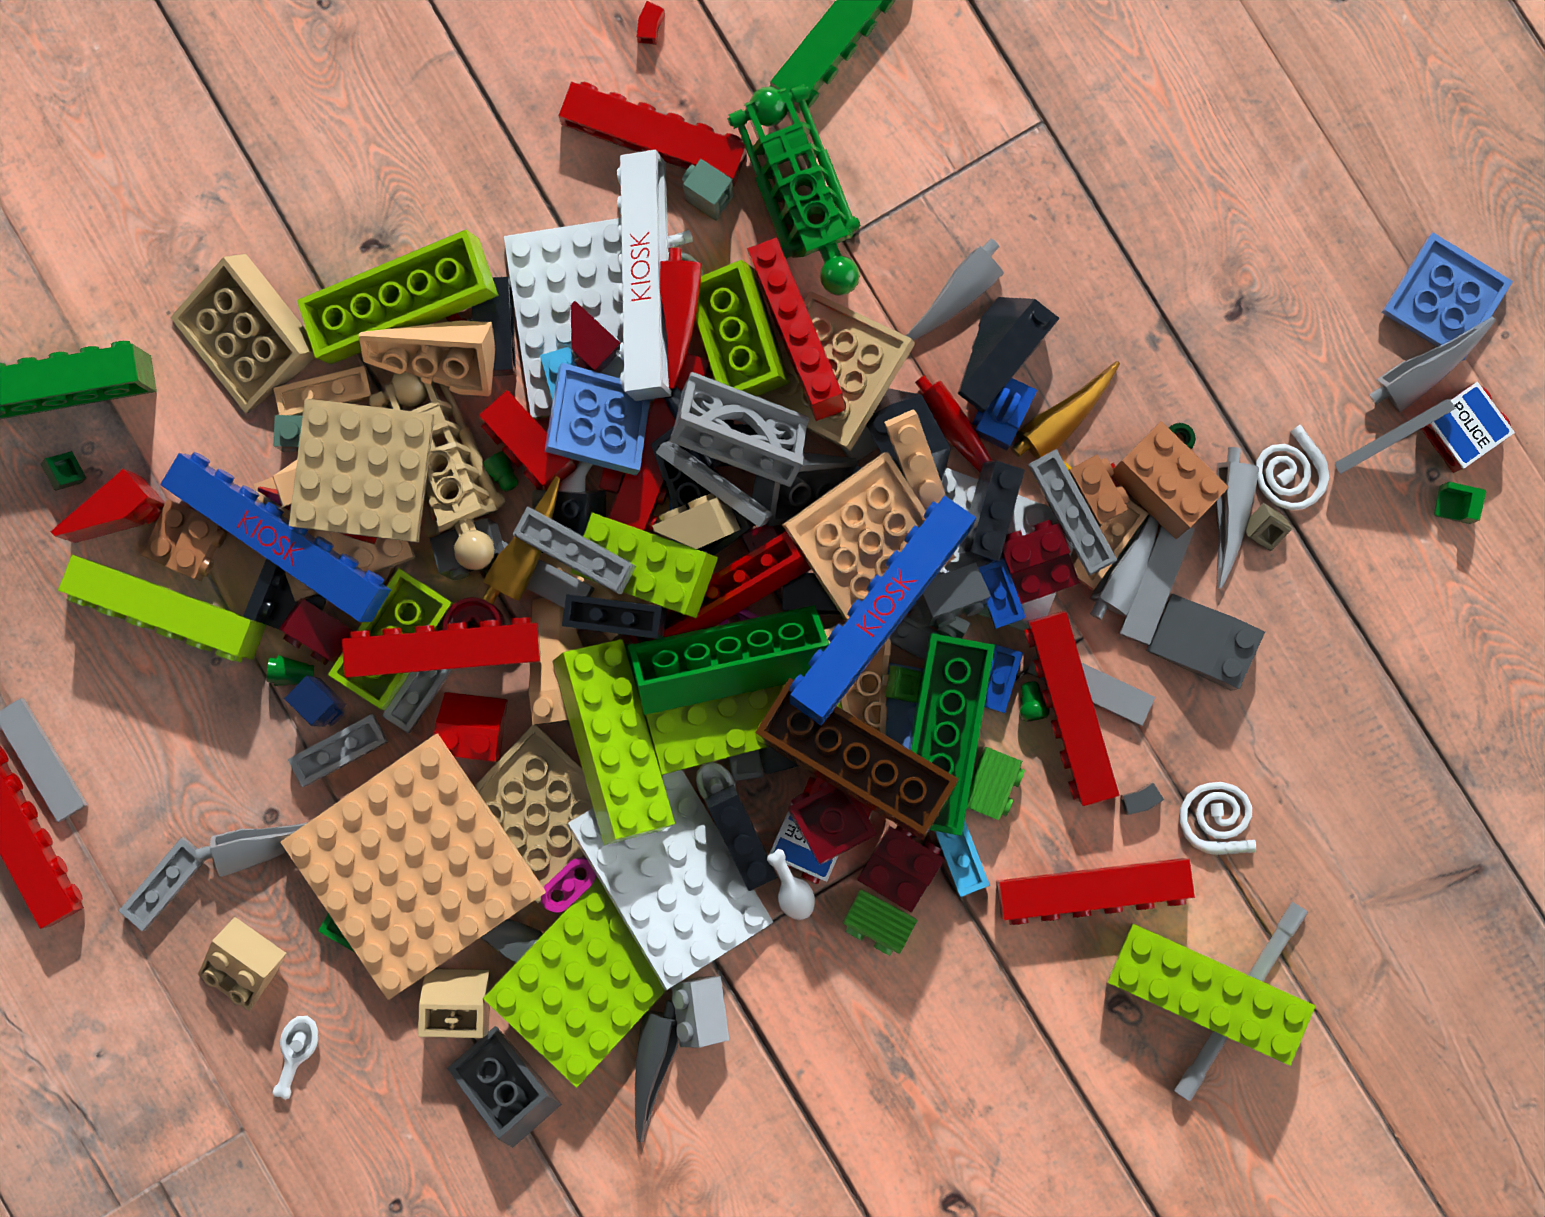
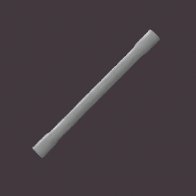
M1293 902L1290 903L1277 924L1276 931L1249 972V976L1262 982L1264 981L1287 942L1298 930L1308 911ZM1215 1031L1211 1033L1195 1061L1188 1067L1174 1089L1176 1093L1188 1101L1192 1100L1228 1037Z

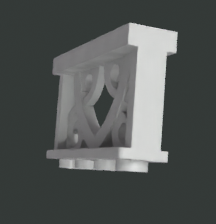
M692 372L681 393L670 442L791 487L803 465L804 456L802 454L809 417ZM734 419L748 424L758 435L749 436L733 430L722 420Z

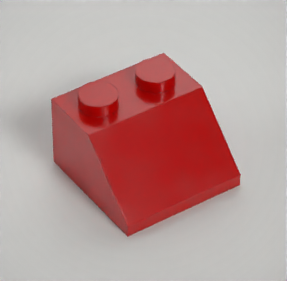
M445 692L436 719L434 735L439 734L454 757L498 762L501 756L508 699Z

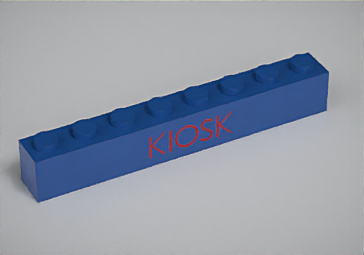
M193 452L192 455L178 453L160 484L162 487L357 621H373L391 589L382 584L384 579L370 570L364 572L357 567L359 562L345 553L339 555L332 550L334 545L320 536L313 537L307 533L309 529L290 527L289 520L282 516L284 511L270 502L265 504L257 499L259 494L247 486L242 485L240 487L233 482L234 476L222 469H217L216 471L210 467V460L196 452Z
M945 495L938 504L934 501L931 503L923 515L926 520L920 528L915 525L910 530L904 540L907 544L901 552L898 550L893 552L885 564L888 567L882 577L877 574L872 579L866 589L869 593L863 601L857 599L847 613L850 617L844 626L838 624L828 637L830 644L824 652L821 649L817 650L808 663L811 667L804 677L799 674L789 687V691L792 692L790 694V704L820 726H822L973 529L976 517Z

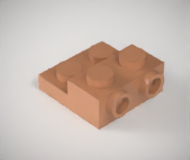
M1098 454L1068 470L1099 526L1128 510L1126 504L1130 502L1129 497L1121 485L1118 487L1114 485L1110 477L1114 475V471L1106 458L1101 460Z
M167 499L141 556L188 577L202 581L203 577H207L214 565L212 557L216 548H220L223 545L227 531L202 513Z

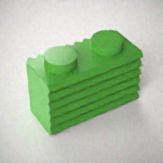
M984 747L971 780L967 808L995 820H1000L1001 815L1006 817L1013 803V799L1009 798L1013 786L1018 787L1025 772L1024 769L1020 768L1023 761L989 747Z
M859 889L842 923L848 926L845 931L846 933L861 941L864 936L876 941L874 948L890 956L893 951L898 954L901 953L917 923V919L874 895Z

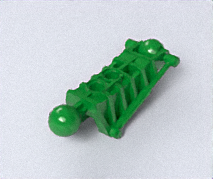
M804 84L790 89L791 92H787L785 87L781 89L772 86L761 87L753 94L749 102L744 103L745 110L742 111L740 109L728 114V123L733 129L738 128L756 173L755 180L785 258L805 257L819 251L824 261L820 272L821 284L831 294L837 296L847 295L858 285L860 273L853 260L841 255L837 243L852 238L853 232L859 230L861 225L859 219L852 216L829 153L823 147L806 103L810 95L809 89ZM794 102L799 104L805 122H800L793 106ZM788 115L791 126L765 136L761 125L766 127L776 126ZM749 120L758 139L754 145L745 126ZM807 135H811L814 144L809 143ZM757 155H763L766 162L763 167H761ZM799 156H803L807 169L802 171L796 161V158ZM789 161L794 174L783 179L778 165ZM769 179H772V180H773V183H774V187H773V188L771 187V184H770V182H769ZM800 186H808L812 189V192L807 196H801L797 194L796 190ZM778 202H781V203H782V206H783L782 211L780 210V207H779V205H778ZM812 214H820L824 217V221L815 225L810 223L808 218ZM786 224H790L792 228L790 233Z

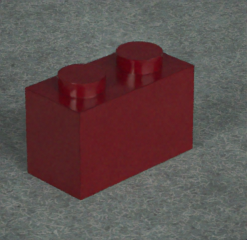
M301 597L279 628L286 633L283 640L298 649L302 644L313 650L310 656L324 665H327L329 660L334 664L343 652L342 639L350 638V632L354 631Z

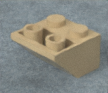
M712 493L689 502V510L686 505L659 515L661 522L652 525L655 532L695 549L740 530L732 508L718 497L716 498Z
M234 917L211 942L198 975L203 978L206 984L216 987L227 995L233 1003L250 1011L278 972L286 952Z
M435 968L426 974L419 1002L418 1037H485L488 1034L489 1004L483 997L490 991V969Z

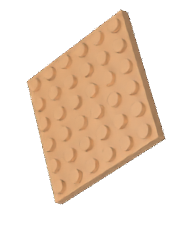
M438 733L280 842L387 1000L396 996L546 893Z

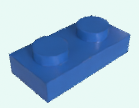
M1005 559L978 567L991 595L986 606L994 628L997 629L1025 619L1026 616Z
M993 644L995 648L984 707L1005 713L1023 652Z

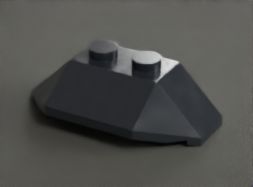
M888 388L867 423V427L881 454L888 452L902 473L884 422L914 409L920 420L942 482L951 448L921 394Z

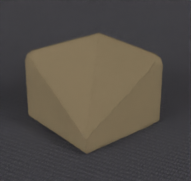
M1263 503L1249 517L1245 531L1249 538L1272 551L1292 530V527L1285 516Z

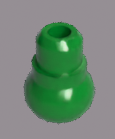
M503 451L492 455L484 461L485 470L495 482H498L503 491L508 492L518 486L519 480L514 474L511 460Z
M1036 681L1023 683L1021 686V718L1025 722L1047 718L1050 708H1046L1039 684Z

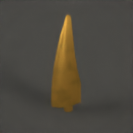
M1115 361L1074 394L1036 415L1016 433L1020 441L1011 448L1012 452L1017 457H1020L1029 450L1036 459H1039L1055 449L1058 450L1093 409L1118 369L1119 361Z
M555 476L535 508L536 511L551 519L556 505L560 478ZM514 537L498 554L483 582L489 585L482 598L494 604L501 592L520 601L542 551Z

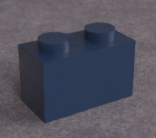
M306 676L284 698L311 726L325 727L327 724L333 726L344 715L342 709L347 705L321 678Z

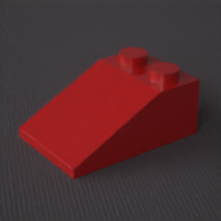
M123 468L50 532L55 537L73 543L82 542L142 526L145 523L150 524L162 513L161 509L165 502L143 477Z

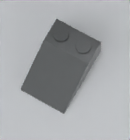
M803 452V465L791 487L755 474L752 499L772 512L773 515L766 524L767 526L783 525L852 476L855 465L858 466L859 460L856 458Z
M1171 594L1146 651L1231 691L1238 690L1265 631L1230 615Z
M494 1026L485 1037L478 1040L447 1068L498 1140L512 1148L562 1105L543 1079L497 1026Z

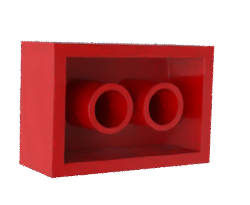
M508 390L479 414L485 422L481 425V428L497 445L501 442L506 445L502 451L518 468L521 465L527 468L523 474L537 489L544 487L547 490L555 476L559 477L561 482L576 468L570 458L545 452L547 432Z

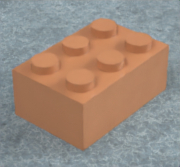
M1162 421L1113 468L1114 475H1112L1175 539L1190 529L1229 488Z

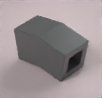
M1149 783L1136 792L1121 795L1125 815L1147 811L1164 800L1154 783Z

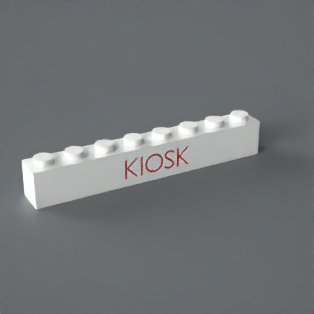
M655 149L620 155V167L617 169V178L621 186V196L618 197L617 204L622 224L618 226V236L622 243V254L619 255L618 262L623 281L619 285V295L623 302V313L620 314L619 321L624 337V342L620 344V354L624 361V372L621 373L620 380L622 389L635 401L671 396L668 371V340L664 308L660 295V262L668 261L666 162Z

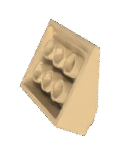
M247 254L223 257L170 317L245 413H249L272 395L274 387L286 384L315 357L306 329Z

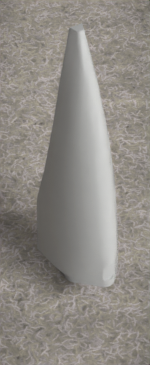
M991 238L983 247L979 246L969 254L954 270L930 309L905 336L915 340L944 324L968 307L1004 274L1001 267L991 257L1000 247L996 241Z
M1492 316L1451 341L1420 356L1401 362L1376 379L1381 387L1369 394L1371 400L1377 405L1388 397L1398 412H1402L1452 371L1477 345L1496 319Z
M1228 447L1227 462L1217 464L1216 475L1229 486L1216 501L1218 523L1217 588L1223 587L1241 546L1250 517L1259 472L1258 466L1240 463L1241 448Z
M1150 514L1147 515L1117 557L1118 561L1111 565L1090 597L1092 601L1096 602L1090 613L1091 616L1101 620L1107 609L1125 617L1128 615L1143 579L1159 524Z
M307 823L263 829H239L211 836L210 846L195 849L198 862L213 858L220 877L233 874L286 853L287 851L280 842Z

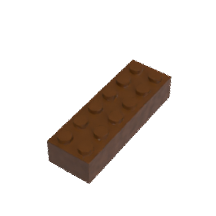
M789 678L756 730V739L924 840L955 789L959 779L838 706L835 707L822 726H820L790 704V694L792 692L789 691V687L794 680Z

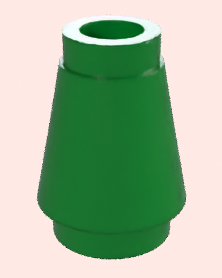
M280 655L277 658H269L267 682L274 683V686L298 685L306 676L313 677L314 665H308L307 663Z

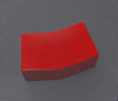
M646 1L638 18L636 35L638 43L657 45L658 29L665 17L664 8Z
M604 467L599 485L600 490L618 494L626 473Z

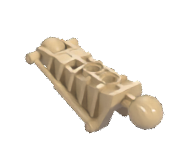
M407 372L395 373L391 383L385 385L386 392L380 391L369 396L370 406L387 408L386 406L391 402L393 409L403 410L401 405L406 407L418 406L429 395L431 403L412 411L435 415L422 512L425 522L423 531L426 536L432 537L452 530L455 527L459 536L454 545L456 560L466 569H483L490 564L494 556V543L489 535L476 530L473 519L487 515L504 506L506 502L504 496L499 492L497 493L490 475L485 470L484 460L470 428L464 422L452 392L449 391L450 387L440 384L447 402L439 400L433 385L436 382L432 381L430 385L421 382V377ZM451 414H453L457 424L448 420ZM445 434L448 444L436 447L433 438ZM448 463L445 470L436 472L439 465ZM451 491H459L455 498L446 499Z

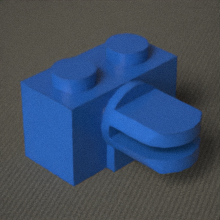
M1012 378L983 413L978 410L972 422L973 425L977 426L975 431L978 436L1007 451L1037 390Z

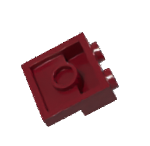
M1047 520L1034 525V532L1022 535L1021 530L1006 535L1001 557L1006 561L1021 605L1080 584L1069 555L1071 551L1060 523L1052 525L1051 520Z
M826 781L819 786L821 790L812 795L804 792L791 800L793 805L788 808L790 816L802 838L807 842L819 866L877 835L860 802Z
M897 825L894 829L888 826L857 880L912 913L945 859L939 856L942 849L927 840L921 845L912 839V833Z

